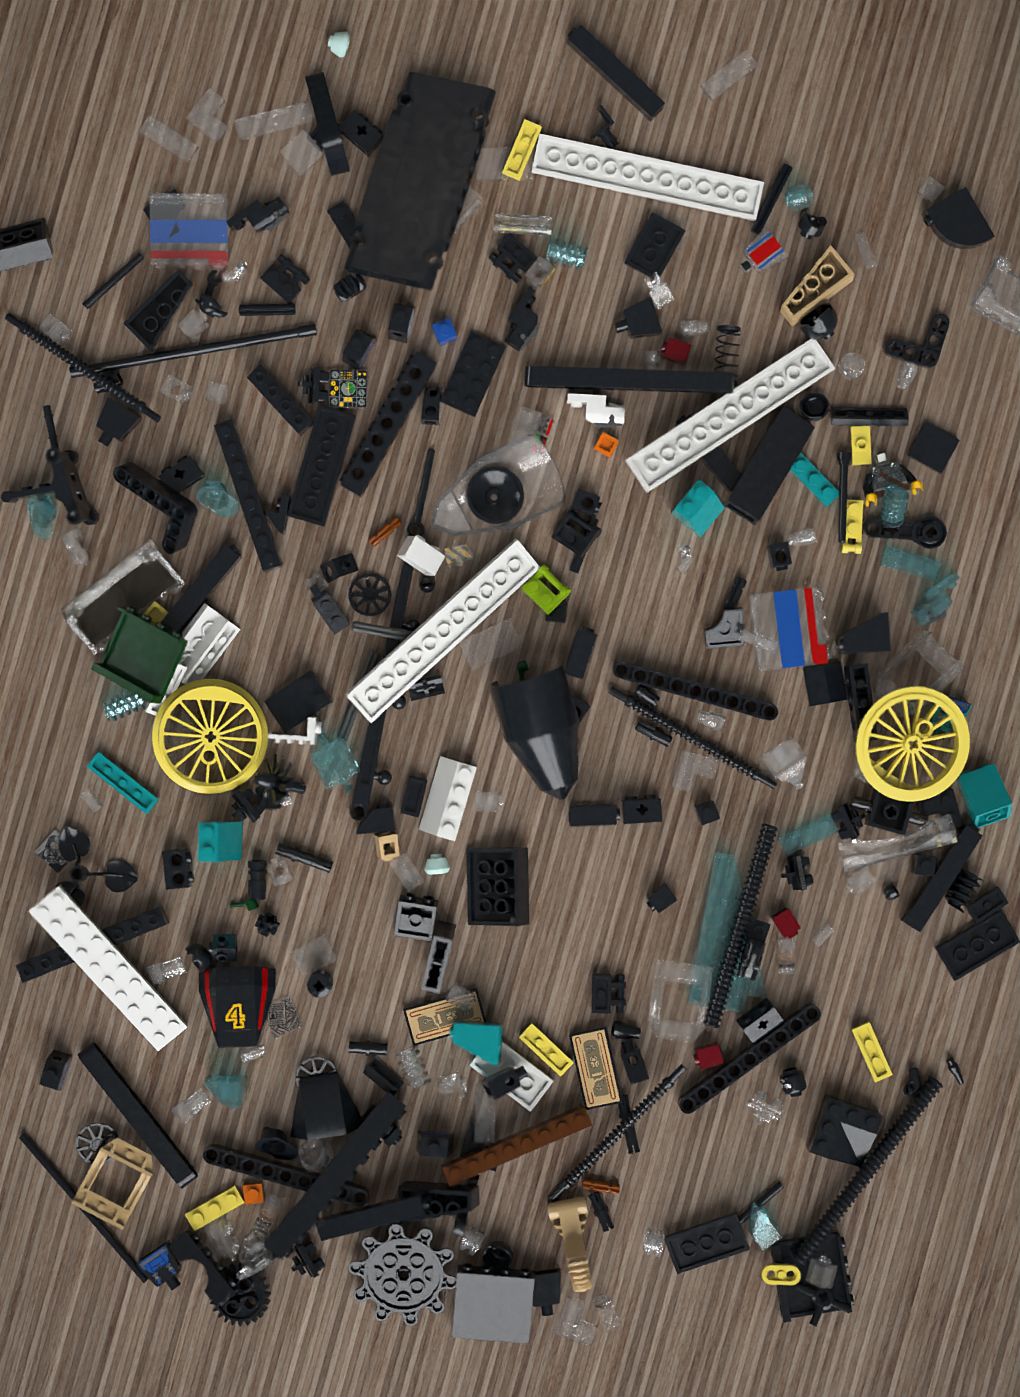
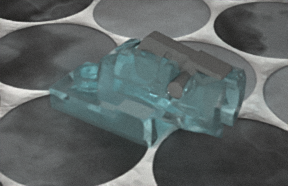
M956 572L951 573L921 594L925 602L922 601L911 611L913 618L919 626L924 627L946 617V610L949 609L952 600L945 591V588L950 590L957 585L956 581L960 577Z

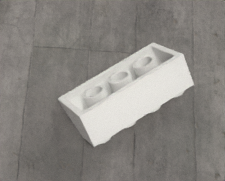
M440 756L419 830L452 841L456 840L477 769L476 766Z

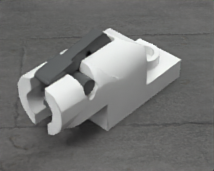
M568 393L567 404L577 408L582 407V404L586 405L585 420L594 423L597 428L615 427L624 424L625 405L613 403L607 405L606 395Z

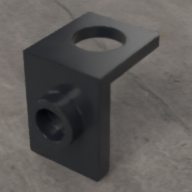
M352 553L334 558L320 566L327 584L339 577L359 571ZM327 567L331 568L332 577L329 576L327 572Z

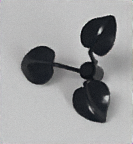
M66 826L60 836L59 850L61 856L66 861H73L77 858V862L74 864L75 867L70 870V878L73 880V883L63 881L58 883L55 888L60 885L79 907L84 902L85 894L82 890L77 889L79 886L78 882L86 880L88 876H107L105 884L113 892H124L138 881L134 868L121 860L109 862L107 872H89L87 867L80 865V856L88 854L91 846L90 840L82 831Z

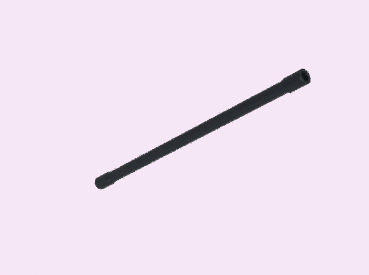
M311 324L294 329L89 365L91 369L95 368L96 371L105 372L281 340L317 335L316 325ZM74 366L69 367L71 378L84 376L83 372L79 373L78 369H74Z

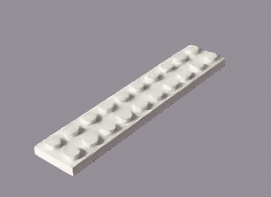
M60 885L29 910L35 919L157 1051L188 1027V1024Z

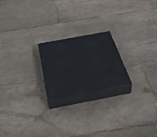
M925 422L907 456L942 474L960 440Z

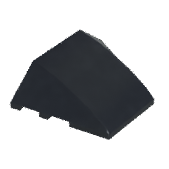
M338 1072L300 1078L290 1137L313 1140L346 1135L357 1130L363 1123L358 1108L351 1099Z

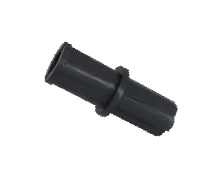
M641 720L635 726L636 731L649 737L651 741L653 739L666 747L672 741V736L658 730V727L654 728Z

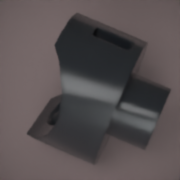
M804 211L798 222L801 236L806 239H812L813 236L819 237L827 224V220L825 217L811 216Z

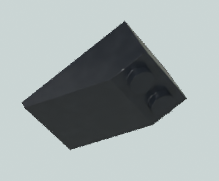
M313 670L308 671L264 701L284 733H287L307 720L308 717H312L333 703Z

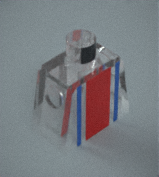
M765 227L746 247L743 254L747 259L740 263L739 266L744 273L755 268L760 274L785 261L788 255L767 227Z

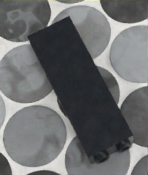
M783 406L778 410L722 505L751 524H757L773 500L815 426L808 419L796 415L795 411L791 408Z

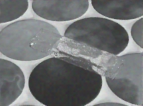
M309 102L234 120L239 140L314 122Z

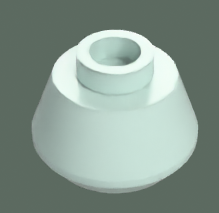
M344 31L335 32L334 36L330 35L328 47H331L330 51L339 58L344 57L347 53L350 42L349 33Z
M431 854L430 858L426 861L424 871L427 874L447 873L450 870V865L446 857H442V854Z

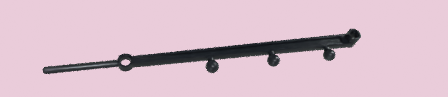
M428 449L414 520L407 526L408 536H415L410 532L412 525L420 527V536L424 533L421 519L435 455L434 449ZM404 560L389 627L415 631L420 626L417 620L404 621L414 569L413 566ZM387 637L382 660L399 645L400 640ZM401 695L392 706L397 710H401L406 705V699ZM387 709L372 723H368L353 798L349 808L350 817L357 821H361L367 816L373 779L378 780L381 785H387L392 780V775L387 770H382L379 773L375 772ZM357 806L363 809V814L360 817L353 815V810Z

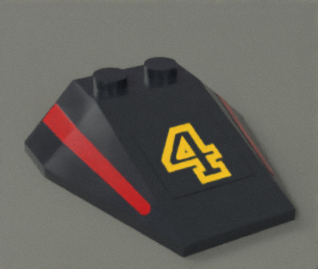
M260 966L215 967L205 970L203 973L199 972V993L218 1048L258 1046L276 990V969Z

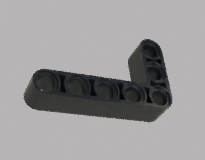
M324 72L305 76L331 176L350 172Z
M133 462L116 467L113 470V476L119 484L170 517L162 541L164 551L168 554H173L186 548L198 510L196 505Z

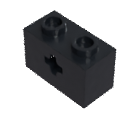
M353 110L340 125L339 132L369 158L382 143L383 135L381 134L383 132L376 125L372 127L367 122L368 119L361 112L357 114ZM359 130H361L362 132L365 130L366 135H359Z
M187 455L177 460L178 464L173 467L168 466L161 471L162 474L158 476L163 483L178 493L183 492L205 477L191 455L189 457ZM179 471L185 472V473L183 474V476H184L183 479H181V478L178 477V476H179V474H178Z
M645 795V799H637V796H626V800H621L623 824L662 822L661 798H656V795ZM640 804L647 807L643 814L636 809L640 807Z
M768 998L759 1002L736 1020L753 1044H756L785 1022Z

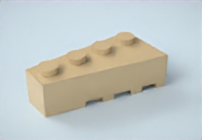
M831 245L781 306L780 313L792 327L853 281L854 273Z

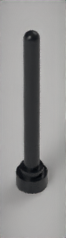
M837 452L838 465H840L838 542L840 544L846 542L848 465L852 461L851 452Z

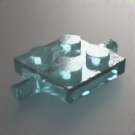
M325 733L318 735L322 747L310 755V758L325 788L331 789L338 784H342L345 793L353 791L348 780L360 769L344 737H339L329 742Z

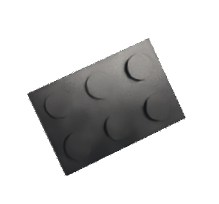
M652 212L624 264L658 282L686 230Z

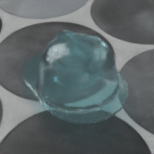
M206 480L204 486L196 492L197 501L219 516L232 517L239 510L237 500L228 493L226 486L222 482Z
M49 496L39 499L31 497L27 500L26 505L33 531L40 539L49 540L52 537V521L57 516V510Z

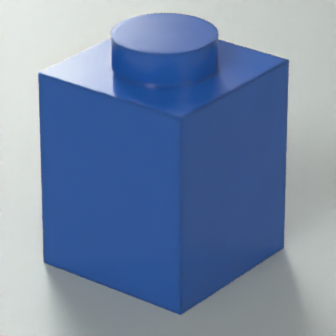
M450 318L432 325V330L439 346L457 339V334Z

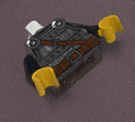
M886 453L875 456L877 467L869 470L862 486L866 498V506H869V501H873L876 506L877 499L910 490V487L913 495H916V488H920L923 491L922 482L917 481L904 465L899 464L897 461L888 464Z

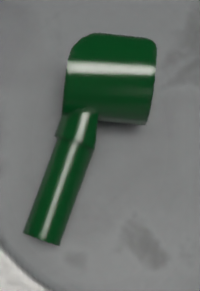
M525 660L517 663L520 681L524 680L523 672L529 670Z
M251 899L230 903V908L247 906L248 911L258 908L257 901Z

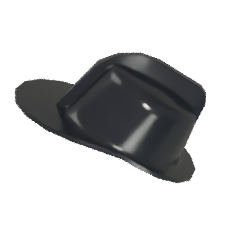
M264 1127L260 1140L255 1143L257 1150L278 1159L291 1160L299 1155L298 1148L287 1141L285 1132L280 1129Z

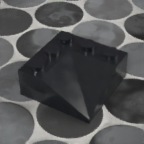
M825 1094L807 1149L810 1153L827 1159L862 1167V1163L865 1161L877 1136L883 1116L877 1111Z

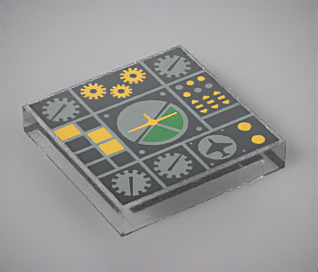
M330 369L329 408L367 409L368 370Z

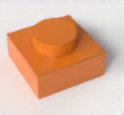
M602 432L594 450L611 458L619 440Z
M262 1182L243 1184L245 1205L263 1203L265 1201Z

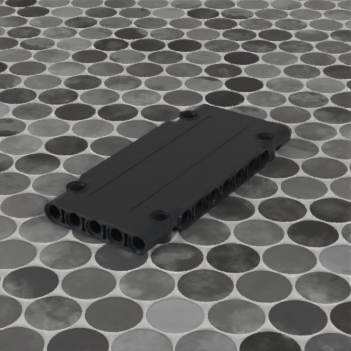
M415 72L408 73L403 91L397 96L398 106L391 113L355 222L356 233L351 237V248L344 267L347 271L420 289H433L438 270L443 267V254L450 248L484 143L485 128L490 121L488 115L496 95L493 89ZM365 241L363 245L358 246L360 242ZM437 257L435 261L429 262L431 258Z

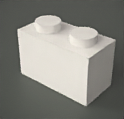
M407 536L397 556L424 575L435 576L445 555L440 553L441 550L438 547L427 544L425 542L426 539L422 536Z

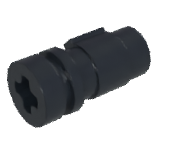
M249 860L248 868L250 870H248V874H250V880H248V892H250V899L264 900L266 899L265 874H267V870L265 868H267V860Z

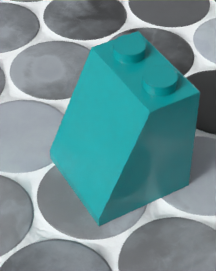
M698 480L671 514L701 537L725 507L715 492L701 480Z
M984 764L978 767L977 770H967L958 776L957 784L972 825L981 828L1010 817L1012 802L995 764Z
M204 820L199 822L198 862L242 860L243 821Z
M457 1020L450 1026L449 1036L453 1038L454 1044L493 1065L498 1066L501 1062L503 1023Z

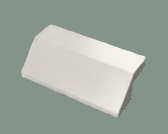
M205 603L182 632V638L188 640L179 663L187 666V670L181 680L184 684L204 679L240 631L236 625Z

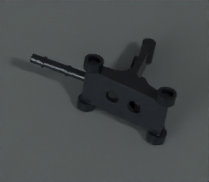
M43 406L49 435L48 439L51 445V449L46 452L45 456L46 460L52 464L53 480L51 484H39V488L33 489V486L22 487L19 492L4 491L1 494V500L7 503H16L19 499L55 493V498L61 501L67 510L66 519L70 524L78 525L83 521L87 525H95L99 521V515L95 510H90L75 466L79 456L73 450L61 452L51 406Z

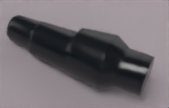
M948 1058L946 1062L949 1071L954 1075L958 1083L962 1085L964 1081L958 1064L953 1058Z

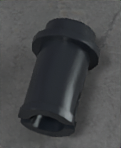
M640 685L634 693L637 696L636 698H641L651 707H654L660 697L646 689L647 686Z

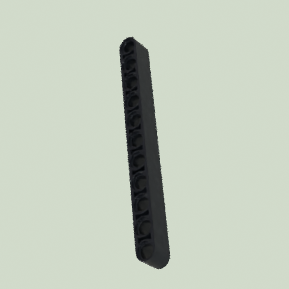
M526 366L524 386L530 388L731 394L734 392V373Z

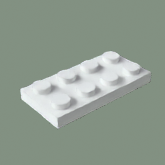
M503 1041L501 1062L498 1066L478 1056H475L469 1064L485 1078L507 1067L515 1070L523 1066L528 1076L519 1080L521 1086L508 1093V1095L530 1112L554 1082L552 1078ZM509 1076L506 1078V1084L509 1082Z

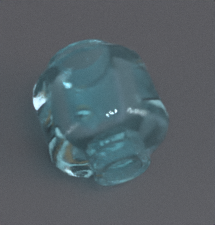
M804 183L791 186L787 189V193H784L787 206L793 211L810 207V200L814 199L812 189H807Z

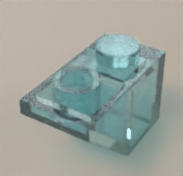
M755 1202L751 1208L748 1231L761 1249L765 1251L782 1238L778 1232L781 1228L774 1219L770 1221L767 1218L769 1216L767 1210L763 1206L759 1207Z

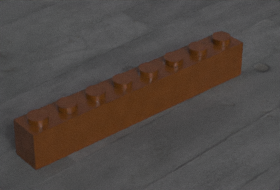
M580 1105L444 1163L441 1167L449 1186H453L590 1127L592 1123L585 1107Z

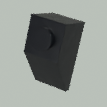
M388 803L377 805V808L371 811L356 830V834L395 830L393 807H389Z

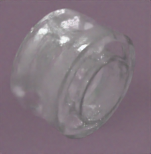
M471 1225L464 1232L458 1249L461 1251L467 1249L468 1255L473 1256L482 1245L485 1232L482 1230L476 1232V1227Z
M647 1228L643 1240L644 1255L649 1256L653 1252L655 1257H660L665 1240L663 1230L658 1229L654 1233L653 1228Z

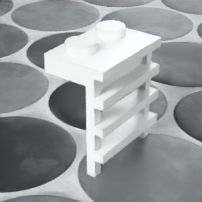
M308 717L307 736L268 734V738L276 739L275 743H282L283 739H287V743H294V740H299V744H306V741H311L310 745H316L318 733L322 731V722H319V718Z

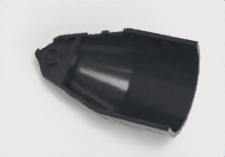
M563 665L523 681L500 686L498 681L491 683L489 690L505 742L540 791L560 800L566 798L578 780L579 756H577V745L579 744V718Z

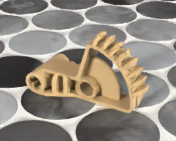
M585 1196L547 1203L550 1220L564 1239L573 1290L575 1292L589 1290L592 1287L582 1235L588 1214Z

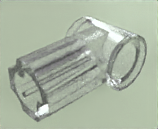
M182 956L163 963L161 961L146 966L151 985L167 981L168 978L187 972Z
M201 1088L188 1099L178 1103L171 1111L179 1122L184 1125L196 1115L195 1113L212 1100L207 1092Z

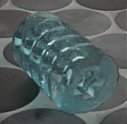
M558 239L553 244L550 240L546 262L553 258L554 264L561 260V266L568 262L569 268L576 264V270H579L581 266L584 267L588 247L582 252L581 245L574 249L573 243H571L567 248L566 241H563L560 246Z
M891 485L885 489L881 517L882 523L887 527L896 528L904 522L909 494L901 486Z
M124 691L123 698L118 694L116 695V701L109 697V704L102 700V707L109 722L110 718L113 721H117V715L122 719L125 716L124 712L129 716L132 714V710L136 713L139 711V707L142 710L145 709L144 699L130 692L131 695H128Z

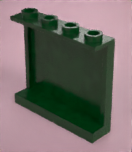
M128 605L126 608L118 607L117 610L121 611L122 614L101 662H94L91 670L150 703L161 704L188 640L182 638L183 634L177 631H169L167 625L153 622L152 617L136 613L137 609Z

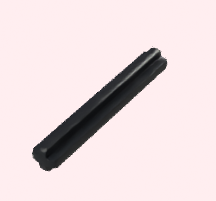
M783 164L751 228V232L760 235L793 169L790 165Z

